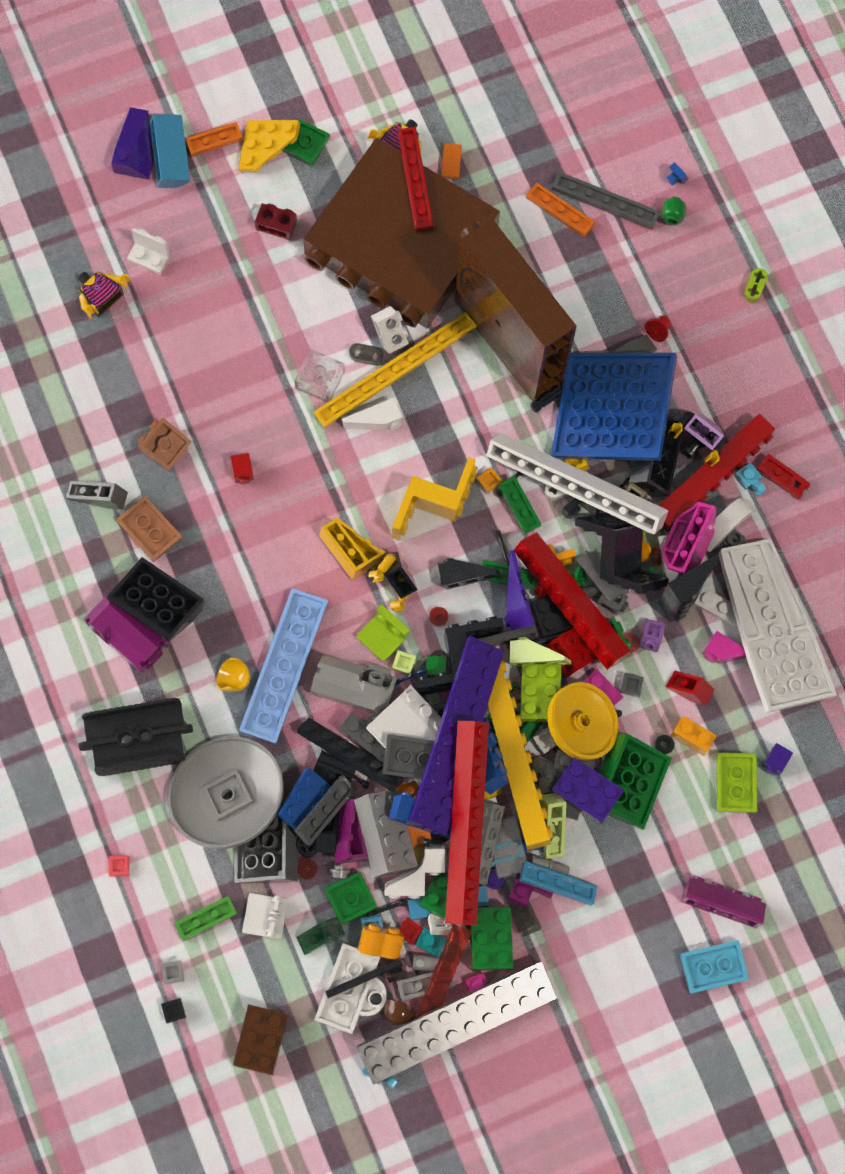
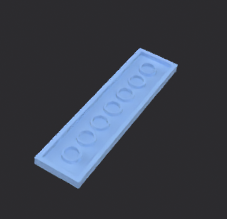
M294 588L291 589L240 726V733L275 745L277 744L328 605V600Z

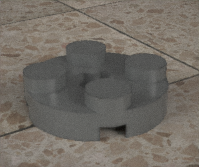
M531 756L530 770L540 773L538 780L534 782L535 788H540L541 795L551 791L553 781L556 780L555 767L544 756Z

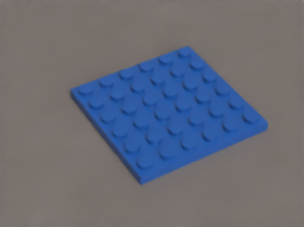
M570 353L551 456L557 459L661 461L677 354Z

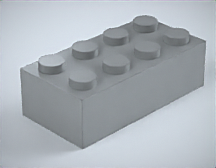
M398 790L394 792L371 793L354 800L373 878L402 873L418 867L408 826L388 819L393 797L399 795Z

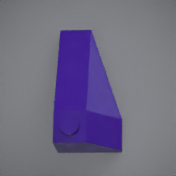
M130 107L111 162L114 173L149 180L153 167L148 110Z
M514 550L510 551L506 601L507 616H503L506 628L510 627V631L534 625Z

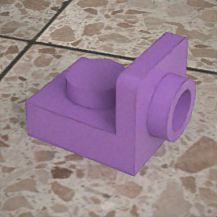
M647 619L639 647L648 651L658 652L666 624Z

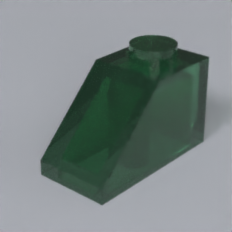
M338 917L317 924L296 938L304 955H307L345 936V932Z

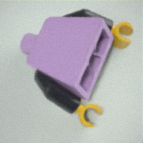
M691 411L685 412L670 427L668 433L670 431L675 432L674 438H677L683 428L711 449V453L705 457L704 461L711 460V467L720 460L719 454L725 444L721 428L701 412L696 414Z

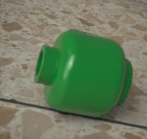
M671 197L664 201L661 217L668 225H678L684 221L687 207L685 202L679 197Z

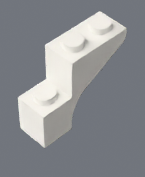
M430 844L429 847H425L424 856L418 867L386 882L384 896L393 899L400 898V896H408L411 899L425 896V873H429V875L445 873V844Z

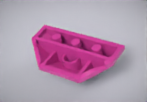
M697 502L694 507L676 517L661 549L669 570L685 574L701 564L715 533L716 506Z

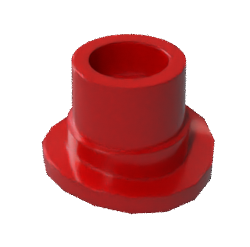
M661 315L657 319H650L646 322L645 330L653 340L663 342L667 339L668 329L671 327V321L668 317Z

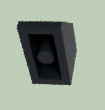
M339 811L316 838V852L336 853Z

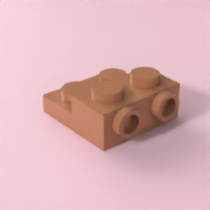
M161 418L159 421L155 419L149 426L151 431L147 435L144 433L138 439L139 445L137 448L151 460L156 461L166 471H169L192 441L166 419Z

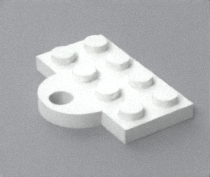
M343 943L326 990L376 969L381 957L362 954L358 948ZM374 978L329 999L324 992L314 1020L353 1034L359 1015L373 1016L382 1010L387 998L385 986L378 978ZM379 994L382 997L381 1003L373 1005L370 1002L371 995Z

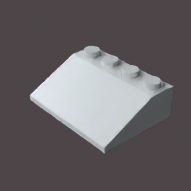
M410 685L366 729L384 748H386L387 734L434 741L441 717ZM414 779L420 785L421 779Z

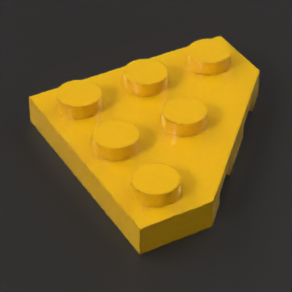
M247 120L238 167L239 171L259 172L266 162L272 161L283 152L282 149L291 143L292 145L296 142L300 128L299 121Z

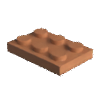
M146 496L116 519L117 523L153 563L183 539L180 533Z

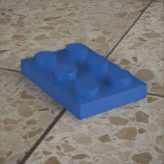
M310 767L305 768L278 811L277 816L295 830L331 786Z

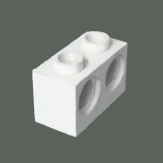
M390 306L371 315L382 347L388 353L409 344L406 338L408 337V332L404 326L402 327L401 321L403 319L399 311H395Z

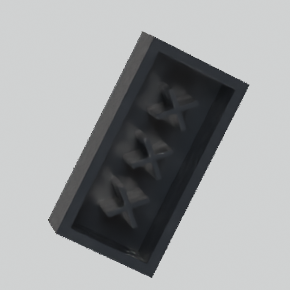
M669 415L661 461L634 460L629 483H634L647 492V495L650 497L670 495L684 428L677 438H674L675 432L670 431L668 433L670 427L677 422Z

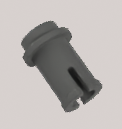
M596 584L582 587V590L589 598L603 594Z

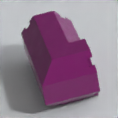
M108 593L83 620L88 626H93V632L105 643L110 644L140 673L145 672L144 667L146 669L151 668L163 655L161 649L163 647L166 649L168 643L153 630L107 600Z

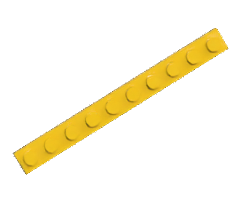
M467 312L461 314L315 410V417L325 429L475 330L477 325Z

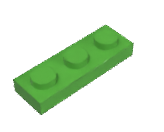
M229 896L174 924L184 942L238 914Z

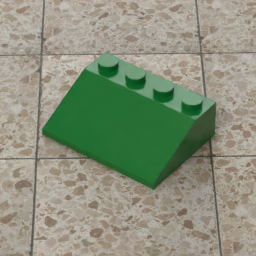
M618 733L614 746L606 753L599 770V774L624 789L623 794L608 816L644 830L672 758L628 733Z

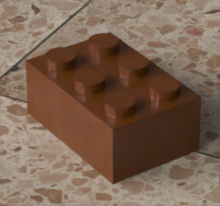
M248 1004L233 1066L274 1076L289 1015Z

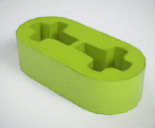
M756 268L752 271L744 291L746 301L753 303L759 300L767 280V272L764 269ZM759 274L761 275V279L758 283H756V276ZM752 288H756L754 296L750 295Z

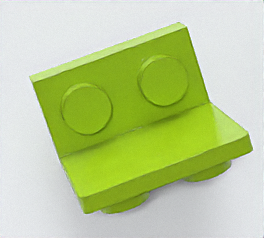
M381 604L377 609L375 617L356 635V638L382 662H385L410 636V629Z

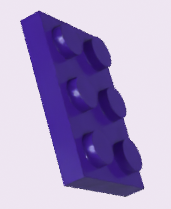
M573 758L552 789V792L603 824L623 794L624 789L581 761Z

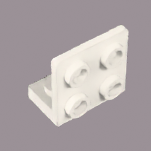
M133 228L132 234L135 244L127 257V261L161 276L170 259L166 240L160 236L154 237L144 229L138 230Z

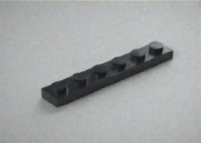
M308 718L298 727L297 733L391 792H394L404 782L405 777L382 774L383 762L313 719Z

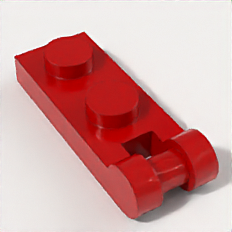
M769 453L757 468V471L786 490L796 500H800L803 492L811 486L806 479ZM794 482L799 485L797 488L793 486Z

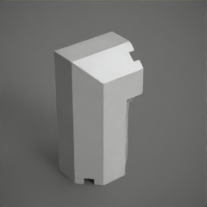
M322 655L318 664V671L313 679L311 694L379 715L391 703L397 677L395 675L392 677L391 670L380 665L369 664L368 668H364L365 665L358 666Z

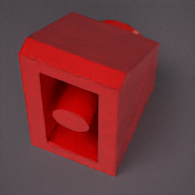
M679 671L673 672L666 685L667 689L683 698L704 706L707 705L715 690L702 677Z

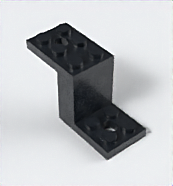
M606 513L575 518V526L583 528V531L596 532V535L602 536L600 579L607 581L608 584L620 585L623 589L635 590V593L646 594L650 590L657 591L667 586L669 578L641 569L643 529Z
M492 616L486 618V621L478 622V620H471L465 625L459 626L457 623L448 625V628H445L444 642L451 674L443 672L439 673L438 677L432 678L430 676H422L415 682V690L421 696L451 690L467 638L472 636L480 639L502 633L503 619Z

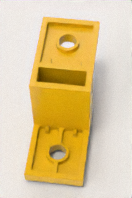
M468 458L456 491L412 475L392 527V538L400 540L401 535L405 536L408 529V518H412L415 508L454 522L457 516L461 517L464 509V500L468 499L471 483H474L477 475L476 459Z

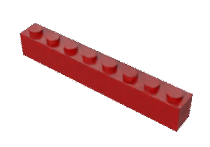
M760 413L723 446L719 454L720 460L711 467V460L707 461L659 505L668 510L662 527L666 532L672 528L676 517L694 507L697 502L704 503L711 491L713 493L721 487L720 483L724 479L726 481L734 475L733 471L737 467L742 468L748 462L747 458L750 455L754 457L761 450L760 446L763 443L767 445L774 438L775 428Z
M536 532L521 540L514 549L516 555L607 670L622 662L631 650L540 535Z

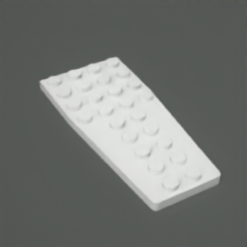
M766 539L721 549L718 556L742 644L766 713L837 696L817 639L772 541Z

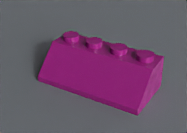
M698 876L687 879L680 902L753 928H758L763 924L766 903L761 902V898L743 896V892L731 889L729 891L723 889V885L712 882V884L706 883L704 878Z

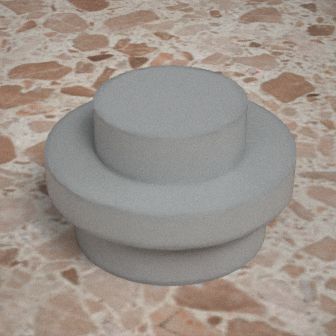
M334 865V868H330L333 878H347L348 873H350V870L346 869V865Z

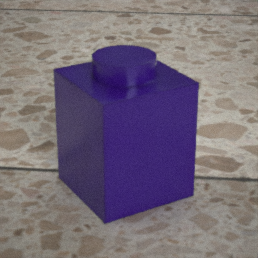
M776 743L762 766L767 773L779 776L786 767L793 752Z

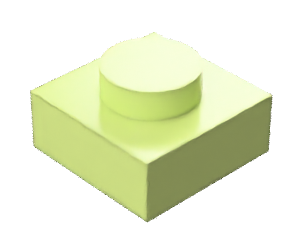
M398 650L392 670L411 675L416 656Z

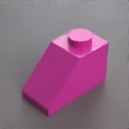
M718 631L715 632L702 653L705 655L706 660L718 664L741 660L746 657L744 647Z

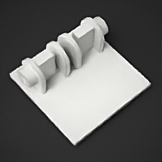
M249 893L242 933L282 939L288 899H283L279 896L271 897Z

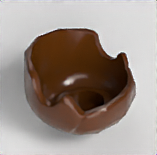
M386 1000L384 1015L389 1022L395 1025H402L414 1019V1008H411L409 1011L405 1002Z

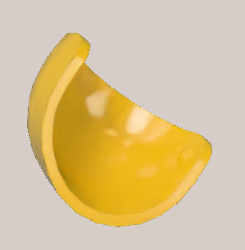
M227 659L223 662L217 674L216 684L218 689L227 692L243 690L247 687L250 680L248 667L240 659Z

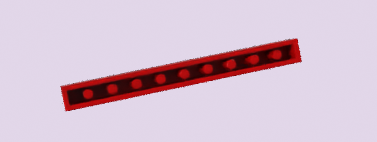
M458 721L445 923L477 925L488 722Z

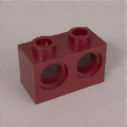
M261 203L255 219V229L290 240L297 223V214L290 209H280L270 203ZM265 216L272 217L270 219H264ZM283 221H288V222H289V223L286 224V225L281 224V222H283Z

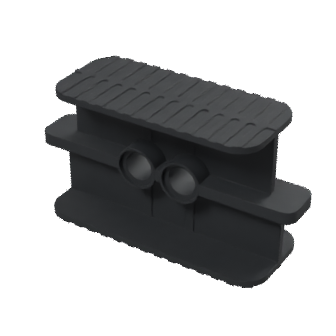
M167 698L153 702L91 711L82 715L86 742L78 743L80 751L93 750L94 771L98 776H110L159 766L174 765L185 761L181 734L193 732L192 724L184 725L182 703L179 698ZM144 732L151 733L148 740L141 739V735ZM130 735L131 741L129 743L121 742L123 736Z

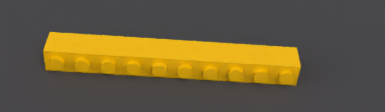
M501 661L488 707L503 756L504 766L508 771L507 777L527 850H532L550 845V838H553L551 827H546L544 819H548L546 809L540 806L539 801L543 800L540 788H535L534 782L537 781L535 770H530L529 763H532L529 751L525 752L526 737L524 733L520 734L521 719L519 715H515L516 701L514 696L510 697L509 690H512L510 679H505L504 672H507L505 661Z

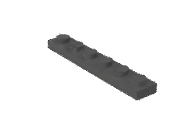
M560 171L552 186V190L652 230L660 214L658 210Z

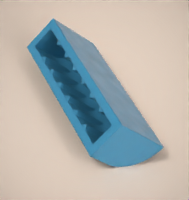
M153 114L149 123L157 187L176 188L183 186L190 181L182 115Z

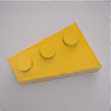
M335 518L321 527L319 536L350 578L354 580L379 564L385 557L386 552L375 547L367 538L361 537L356 533L357 531L339 518Z

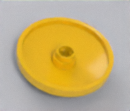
M584 682L571 683L555 693L550 701L547 716L550 733L558 747L570 757L583 761L594 760L608 753L616 742L619 728L616 710L608 696L596 686Z

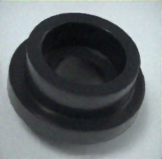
M661 735L655 741L656 750L664 754H669L674 749V740L668 735ZM666 742L668 744V747L663 748L661 746V743Z

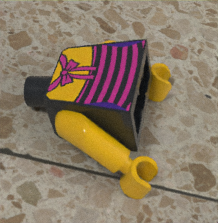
M392 552L381 560L378 570L369 572V577H374L372 581L374 583L382 581L385 575L399 598L398 601H391L390 608L394 609L393 612H402L405 608L404 601L418 589L412 573L399 552Z

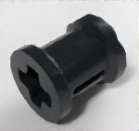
M692 436V440L686 447L682 448V451L689 458L695 460L696 454L706 445Z

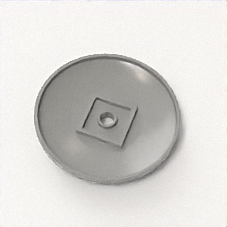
M230 736L208 741L191 751L185 757V761H181L175 770L168 790L170 816L178 830L197 845L211 849H228L243 845L261 834L278 813L284 793L282 771L270 751L251 739ZM233 792L230 799H224L225 793Z

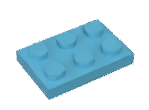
M739 940L680 954L690 994L749 980Z

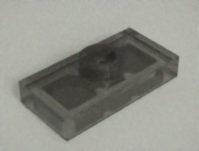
M506 900L508 907H511V913L523 937L541 930L542 927L529 901L525 908Z

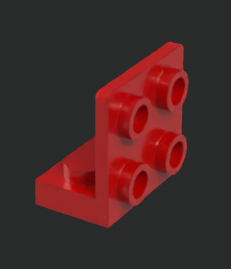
M575 628L558 636L546 645L548 649L571 660L570 665H561L562 672L566 678L598 659L583 638L576 632Z

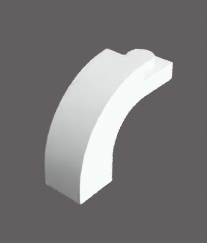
M744 497L738 498L716 517L715 533L707 548L709 552L719 546L741 522L756 511L750 501Z

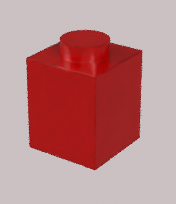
M244 453L231 456L235 483L247 484L254 480L250 454Z

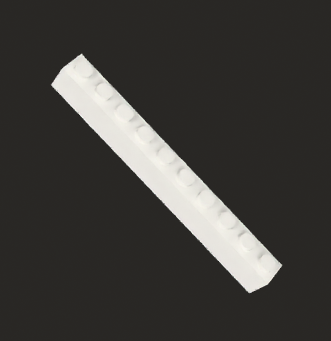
M499 433L490 441L486 456L651 534L655 535L664 525L668 510L503 433Z

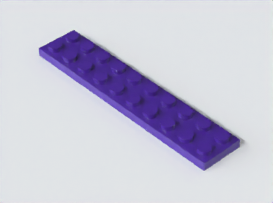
M472 636L467 638L409 817V822L443 836L447 835L452 819L458 721H483L504 654L503 650Z

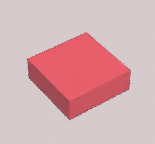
M129 855L109 856V877L130 876Z

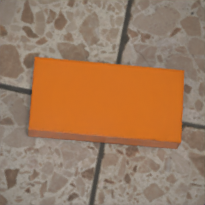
M444 143L441 176L445 179L459 180L462 144Z

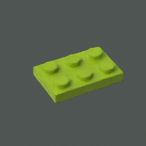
M522 664L521 721L548 722L547 715L550 701L555 693L561 689V664Z
M716 754L717 812L757 813L756 754Z

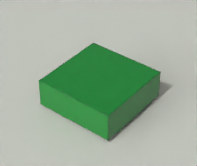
M427 656L426 676L438 677L439 673L446 672L445 656Z

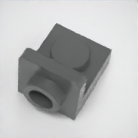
M602 594L597 604L617 616L619 612L623 613L629 603L626 602L628 598L626 595H624L620 603H617L616 598L609 601Z

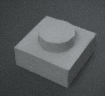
M181 960L161 964L164 985L184 981Z

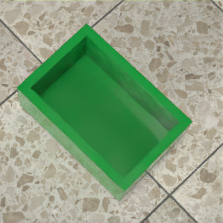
M511 907L478 908L477 925H470L472 971L512 970Z

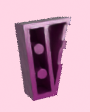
M357 798L347 801L339 810L335 864L366 862L369 860L354 800Z

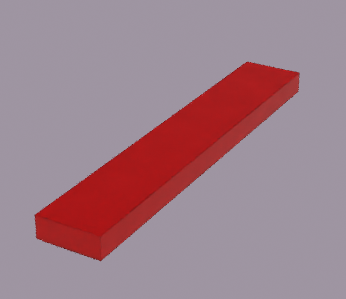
M416 127L398 129L415 232L433 230L434 225Z

